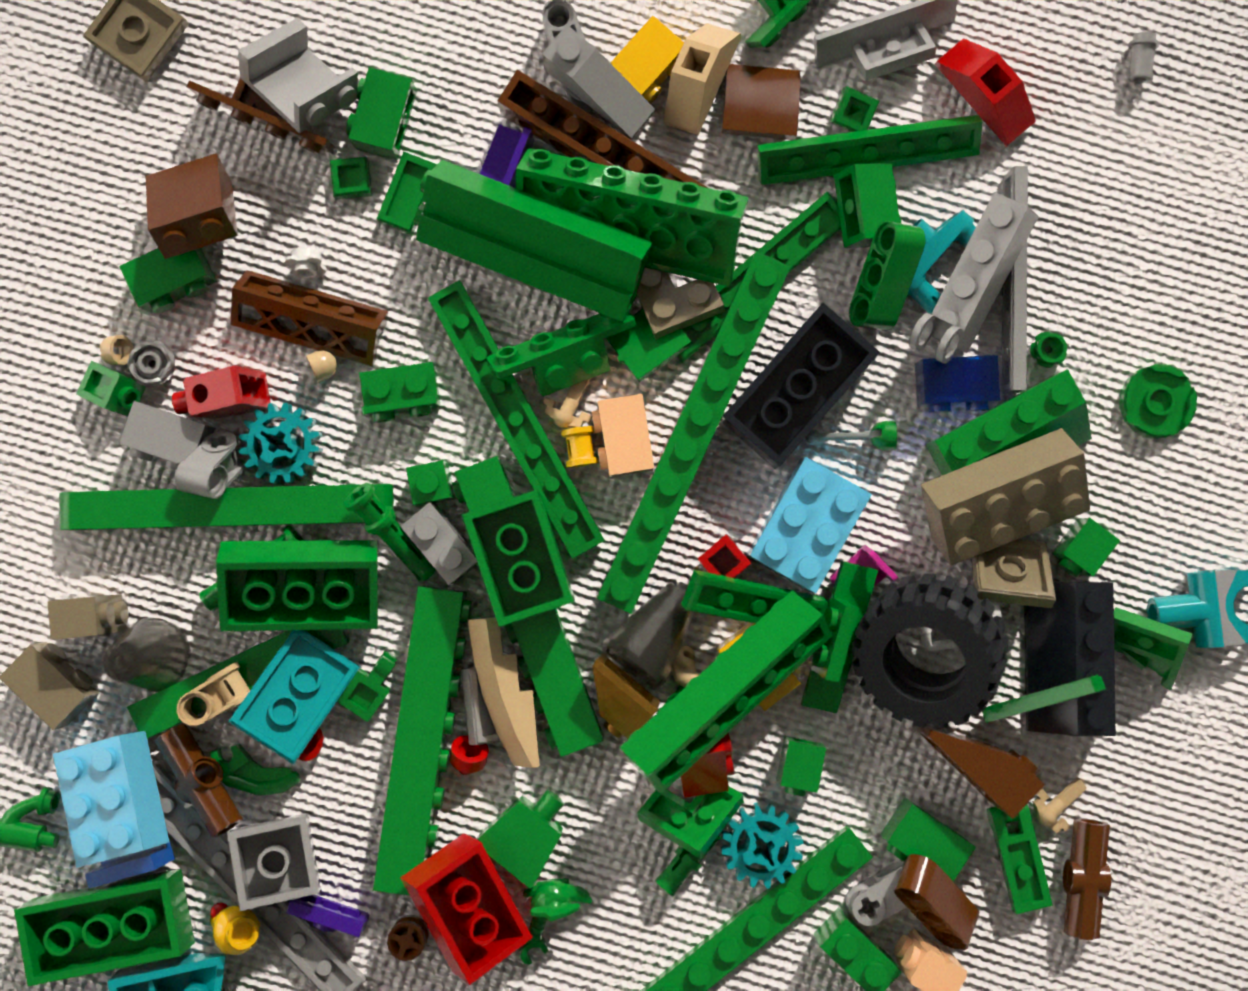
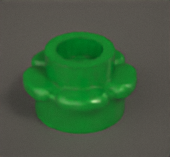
M1045 331L1035 337L1036 341L1030 346V354L1033 359L1037 360L1039 366L1051 368L1054 364H1061L1065 360L1067 343L1061 335ZM1047 346L1051 348V353L1045 351Z

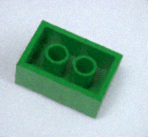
M538 490L462 514L499 627L575 601Z

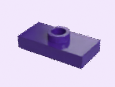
M314 894L291 899L286 912L287 914L314 922L313 926L321 931L335 932V930L356 937H360L366 928L370 916L368 912Z

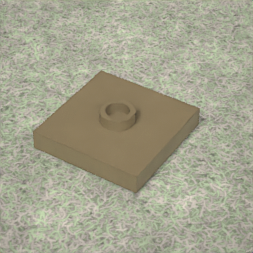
M108 0L82 37L147 83L185 31L189 22L159 0Z
M1017 539L971 558L974 588L979 591L977 598L980 600L987 598L989 601L1045 608L1053 607L1056 597L1046 542Z

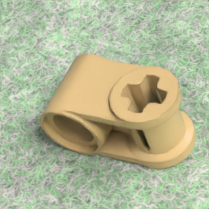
M235 662L209 677L208 681L184 694L177 704L179 719L189 726H198L214 719L225 711L228 712L239 706L250 692L238 671L240 668L239 663ZM195 697L201 698L207 706L203 717L196 715L192 711L191 704Z

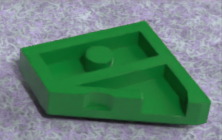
M1115 607L1114 650L1127 656L1129 661L1141 670L1148 666L1162 677L1160 685L1172 690L1192 633Z

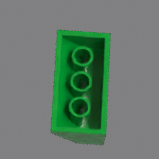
M1066 369L1026 389V391L1009 398L925 445L940 473L945 475L1061 428L1078 446L1092 439L1086 401L1069 370Z

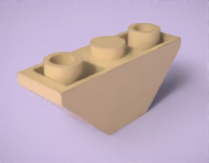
M706 23L685 39L671 71L664 116L665 125L699 135L740 42L741 33Z

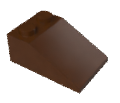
M926 724L925 728L912 726L992 805L1012 819L1045 786L1036 776L1040 771L1038 767L1023 754L1020 756L1013 749L1006 752L997 746L944 729H934L929 724Z

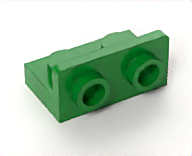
M434 362L359 373L364 406L361 407V412L367 418L372 417L373 423L395 420V414L409 412L410 417L427 416L432 414V408L441 407Z

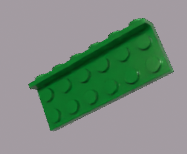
M527 149L516 168V189L652 241L653 244L645 266L646 268L730 287L734 275L742 221L747 208L748 197L738 195L729 190L720 191L702 187L693 182H679L662 178L656 174L629 171L616 165L607 166L593 163L580 157L571 158L557 155L544 149Z

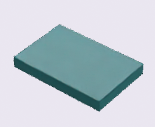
M293 630L228 723L294 764L360 667L307 631Z

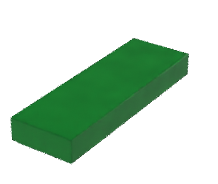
M1095 675L988 706L982 714L985 723L1092 694L1106 688L1102 677Z

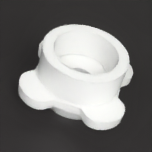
M298 247L291 251V256L285 258V264L290 266V273L298 278L312 279L317 275H324L327 272V267L321 264V252L315 248Z

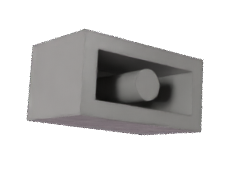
M133 401L119 444L130 447L129 455L152 462L153 456L167 460L165 467L176 471L181 461L186 459L202 443L205 437L215 433L216 428Z
M429 502L400 526L448 585L455 584L478 565L471 545L436 503Z

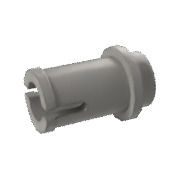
M1135 33L1133 40L1129 41L1128 48L1132 50L1130 75L1128 77L1130 82L1147 83L1153 81L1155 49L1160 44L1156 40L1155 33Z

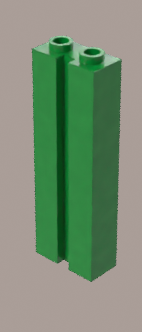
M441 160L431 171L427 170L420 184V191L424 193L423 202L425 204H420L414 219V223L418 225L416 241L621 322L625 320L634 305L653 244L652 241L445 160Z

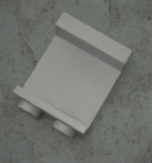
M298 17L238 50L240 78L299 133L311 126L320 124L326 117L341 108L350 106L357 99L358 72L351 68L338 76L308 49V26Z

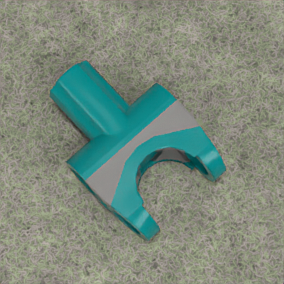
M1213 569L1188 572L1186 575L1189 594L1154 597L1148 600L1147 617L1178 629L1193 627L1196 648L1228 647L1248 643V625L1242 622L1234 611V599L1237 593L1248 586V570Z

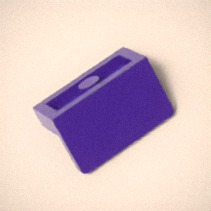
M499 124L479 174L516 188V168L527 149H532L534 144L532 129L524 127L521 133Z

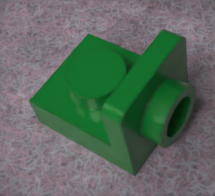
M91 360L76 395L104 409L128 417L133 401L140 402L146 386L137 383L135 379Z

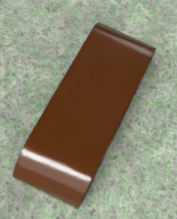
M917 854L907 856L894 889L895 895L942 944L956 950L968 949L980 914L979 910L934 861Z

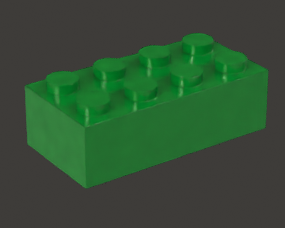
M378 540L221 541L216 560L220 632L378 629Z
M181 869L111 882L90 889L86 887L36 897L14 909L28 987L179 957L195 943Z

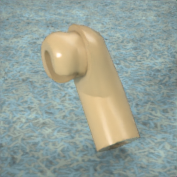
M681 646L674 650L670 660L674 680L684 688L691 679L699 675L696 673L695 652L688 646Z

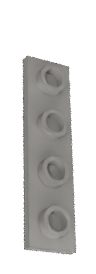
M918 0L814 35L815 64L818 68L852 56L865 81L935 58L936 46L927 30L954 22L957 0Z

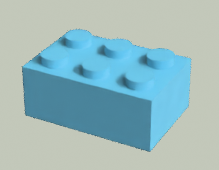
M804 457L799 460L746 556L808 592L816 594L872 494L808 457Z
M146 731L118 735L53 754L76 868L144 851L170 842Z

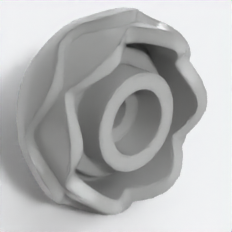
M143 341L138 343L131 351L127 367L135 380H137V383L148 387L160 386L172 377L175 371V357L170 348L160 341ZM151 361H155L154 367L150 366Z

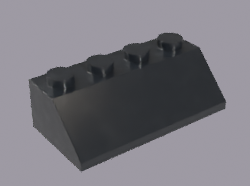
M1053 582L1056 601L1052 608L1024 605L1025 696L1095 675L1102 677L1106 689L1026 712V731L1071 736H1116L1113 582Z

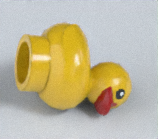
M223 902L213 905L210 911V923L213 927V938L219 950L226 955H239L251 950L259 938L260 922L257 916L250 909L240 911L238 905L229 906Z

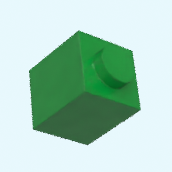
M441 460L406 468L413 505L420 507L427 505L429 502L439 503L456 499L448 462Z
M1077 518L1051 554L1061 560L1058 566L1071 576L1076 578L1079 575L1094 577L1120 540L1092 518Z
M784 736L776 777L780 786H785L784 792L806 797L807 791L818 793L826 747L822 743Z

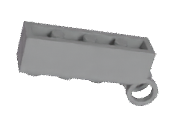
M996 192L993 193L932 314L925 313L914 326L909 339V346L917 351L921 350L932 336L940 340L935 358L943 364L950 361L957 349L968 353L1039 217L1029 206Z

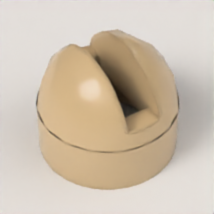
M124 335L109 336L103 339L99 346L101 348L100 357L105 363L111 365H126L129 355L134 349L130 339ZM113 347H119V354H114Z
M322 350L306 355L318 383L334 375L337 363L336 358L330 352Z

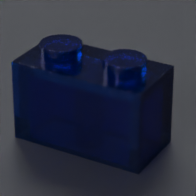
M998 355L952 357L945 364L937 361L936 358H926L915 363L917 408L928 407L929 413L952 412L951 406L965 405L967 412L989 410V404L1000 401Z

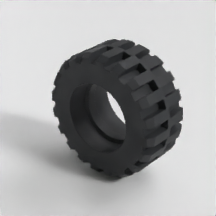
M923 574L921 580L916 581L915 576L910 575L901 578L898 586L895 583L889 584L870 603L855 632L856 637L852 643L851 651L855 660L852 665L855 675L863 677L859 684L866 695L872 694L875 697L873 704L881 711L886 708L892 712V718L902 722L903 718L913 721L912 726L925 728L926 724H933L934 729H943L948 727L950 721H953L954 725H961L969 721L971 714L978 716L986 709L988 701H992L995 697L1006 665V655L1009 648L1008 638L1003 635L1005 625L1000 616H992L995 607L989 599L985 598L981 601L977 598L979 592L971 585H967L966 589L956 585L958 581L956 578L946 576L945 580L941 581L936 580V574ZM917 627L939 631L949 637L959 647L964 657L965 665L956 671L944 674L923 671L912 665L903 656L897 645L896 634L903 630Z

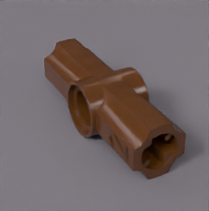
M182 723L174 726L155 740L156 745L177 778L175 781L177 796L185 803L193 805L212 838L221 836L243 821L242 816L221 783L223 779L221 765L215 759L204 755L187 725Z
M1087 818L1074 819L1070 859H1067L1063 866L1062 881L1064 891L1067 894L1063 932L1068 936L1083 940L1100 939L1103 897L1106 898L1111 890V871L1107 864L1110 824Z

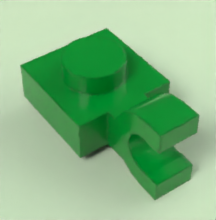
M384 651L369 674L359 668L337 702L366 722H369L390 692L391 688L382 682L395 666L397 658Z

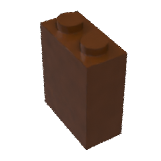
M217 153L145 176L148 231L165 259L238 236L232 182Z

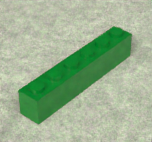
M792 590L782 600L777 601L771 610L755 625L747 628L733 645L726 651L721 652L714 662L700 675L691 679L686 687L669 703L664 704L657 714L644 726L634 731L628 740L620 746V749L643 777L662 794L833 636L824 615Z

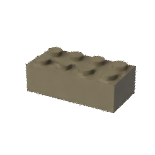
M1062 428L921 484L931 538L950 566L1090 511L1085 454Z

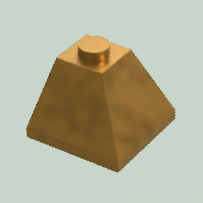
M602 653L592 667L600 716L606 720L603 726L618 739L623 735L628 739L634 731L644 726L655 714L660 700Z

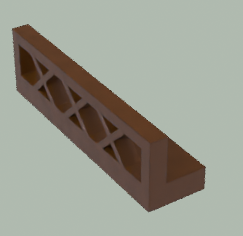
M246 270L232 287L231 326L317 351L324 350L334 356L373 366L375 363L378 339L387 324L388 311ZM243 304L254 307L262 318L256 320L242 316ZM280 315L290 317L298 328L294 330L284 328L276 317ZM315 326L324 327L333 338L330 340L321 339L311 328ZM355 336L368 340L367 352L355 349L347 339Z

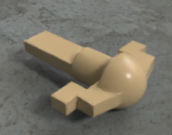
M590 379L570 387L560 410L554 408L556 405L555 400L545 397L543 405L547 407L544 413L557 426L561 428L582 427L584 422L590 424L593 418L592 415L581 412L579 418L573 416Z
M1076 777L1047 805L1044 802L1049 796L1041 789L1036 794L1038 797L1033 801L1038 822L1056 833L1061 829L1064 832L1069 830L1071 827L1064 818H1061L1059 821L1056 818L1087 789L1082 780Z

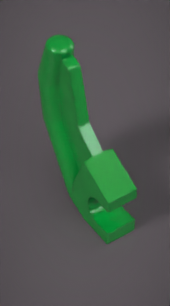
M240 743L230 746L232 752L231 761L223 758L221 748L210 751L211 758L215 759L222 767L223 783L233 789L256 796L281 794L298 784L301 780L300 774L297 771L293 772L291 767L261 766L253 760L252 756Z

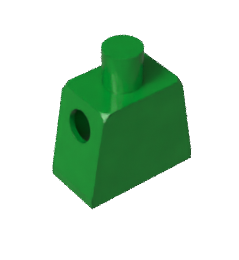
M548 789L536 804H533L522 795L479 833L476 840L482 843L487 854L531 889L562 835L563 828L553 818L565 803Z

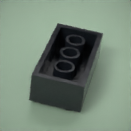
M822 303L728 409L720 421L774 469H777L879 355L880 351L825 303Z

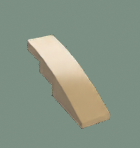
M496 617L468 619L473 661L482 696L496 733L514 766L540 767L533 690H519L516 654H503L501 629L498 626Z

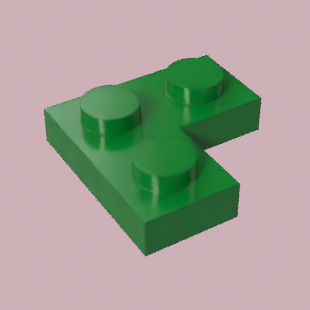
M728 786L729 791L696 796L691 803L668 789L662 794L655 790L637 814L641 822L700 859L744 803L742 793Z

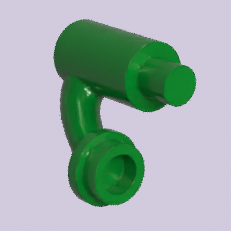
M44 787L39 795L23 800L9 808L0 818V846L40 852L43 847L55 849L60 838L58 833L47 832L45 825L20 822V819L37 810L38 815L42 816L47 815V813L54 814L59 805L60 793L53 791L52 787Z

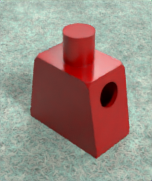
M236 365L186 377L183 381L184 391L175 392L172 395V405L177 414L189 413L193 417L208 419L250 413L256 409L266 410L268 409V404L271 403L266 372Z

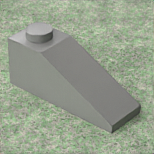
M567 24L542 53L544 70L629 139L632 140L654 114L655 109L593 45Z

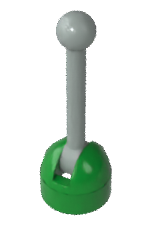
M882 421L875 424L870 432L819 433L817 430H812L807 435L806 441L810 444H816L819 440H870L877 449L892 451L897 448L896 421Z

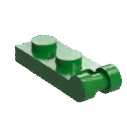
M1028 805L1013 819L996 807L987 808V817L993 831L1012 911L1015 914H1021L1053 906ZM1017 821L1019 831L1008 834L1006 823Z

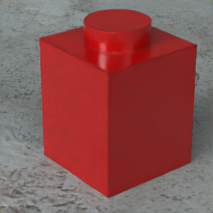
M727 534L697 558L709 573L736 578L752 564L749 558Z

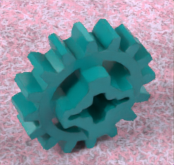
M269 403L267 414L256 409L254 413L257 420L255 422L244 421L245 426L250 431L248 434H239V439L247 442V447L240 449L239 454L250 456L245 466L248 469L258 467L256 472L257 478L264 479L270 474V483L278 484L281 476H283L285 482L291 484L294 483L295 473L303 478L308 476L304 468L306 465L314 467L318 465L312 456L313 453H323V449L315 445V440H319L323 435L320 432L311 430L317 423L315 419L308 418L303 420L306 414L304 409L298 408L292 414L291 404L284 403L281 411H279L276 404ZM286 419L277 427L269 428L266 426L272 421ZM301 432L304 436V449L301 447L299 440ZM270 435L284 438L283 441L293 452L279 449L278 444L270 438ZM258 439L261 440L263 449L261 455L258 450ZM293 459L296 461L286 468H276L284 460Z
M754 803L753 812L749 814L741 807L739 809L741 819L737 821L731 818L728 823L732 827V831H722L721 834L722 838L729 842V844L721 847L722 855H731L725 862L728 870L738 868L735 873L738 881L744 879L746 875L749 876V884L753 888L758 880H763L766 889L771 887V879L775 877L781 884L785 883L782 873L787 870L795 874L797 870L792 864V860H802L803 858L802 853L795 849L796 846L804 844L801 836L793 835L799 829L795 821L786 824L789 817L788 813L783 810L778 815H775V807L770 803L766 811H761L758 803ZM767 821L775 825L771 828L759 826L757 822ZM745 829L747 833L745 842L737 850L738 838ZM753 833H757L759 838H762L767 844L770 858H767L765 853L757 848L756 838ZM786 844L785 854L779 861L777 858L780 847ZM757 863L766 866L767 869H755L750 867V865Z

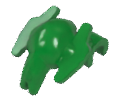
M569 878L539 881L531 889L524 890V897H532L530 905L533 907L530 910V915L533 917L529 926V932L533 938L518 949L524 964L530 965L532 963L529 954L530 949L537 947L544 954L548 952L545 938L542 936L547 920H558L579 911L580 904H570L571 902L592 903V898L587 890L578 885L569 884Z

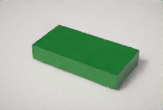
M403 151L376 220L378 223L413 236L417 226L414 223L416 211L421 203L425 204L423 202L424 193L420 191V184L427 170L431 171L437 164Z

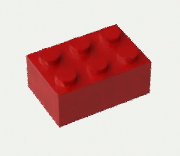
M465 833L400 877L452 972L469 985L533 938L484 846L480 841Z

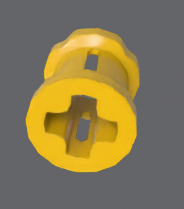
M594 426L576 427L561 431L562 437L566 438L569 460L566 462V468L599 464L598 457L594 456L591 434L594 433Z

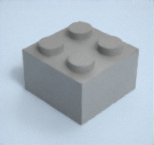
M308 813L231 829L227 832L240 911L320 892L321 885Z

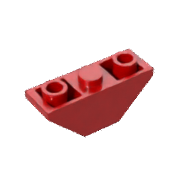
M963 38L935 62L934 65L1006 147L1036 122L1023 81L997 52Z

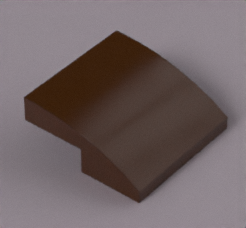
M729 64L726 71L721 134L795 140L797 137L800 70Z

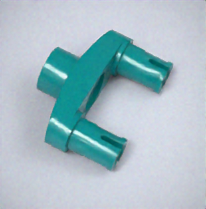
M964 210L954 214L935 230L922 218L912 225L923 229L926 243L907 296L915 300L929 314H932L941 293L925 279V273L952 242L957 240L966 248L976 228L973 224L974 219Z

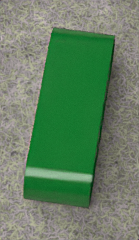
M890 221L882 222L878 226L849 307V319L854 326L888 331L896 325L924 251L926 237L922 228Z

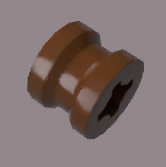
M406 915L396 921L387 939L388 950L392 956L398 960L409 961L414 960L421 954L429 937V930L424 920L415 915Z

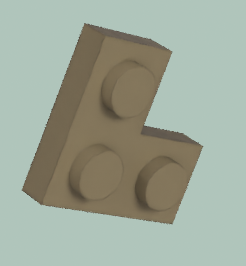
M645 267L637 292V299L655 339L725 312L724 304L714 283L697 279L675 288L667 272Z

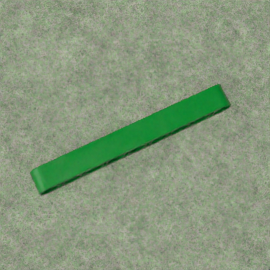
M361 484L226 488L222 496L217 499L181 492L178 489L59 492V530L364 523L354 511H348L343 505L346 497ZM371 484L375 489L374 494L385 506L388 505L394 509L393 484Z

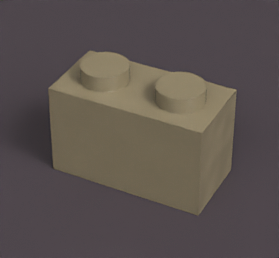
M122 594L47 601L51 640L125 631V624L128 622V607L122 599Z
M47 642L30 644L0 675V680L52 730L68 726L99 692L91 686L93 681L85 672L80 669H74L65 660L66 654L57 645Z

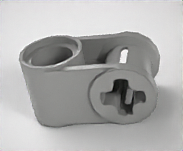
M220 431L205 437L202 443L178 465L175 473L177 489L181 492L212 499L222 496L226 488L244 471L243 462L237 458L235 451L237 446L236 436L231 432Z
M898 861L892 863L848 890L845 897L846 908L859 923L864 926H874L897 912L908 909L894 893L905 862ZM864 898L869 900L868 906L870 909L866 912L861 909L863 907L861 900Z

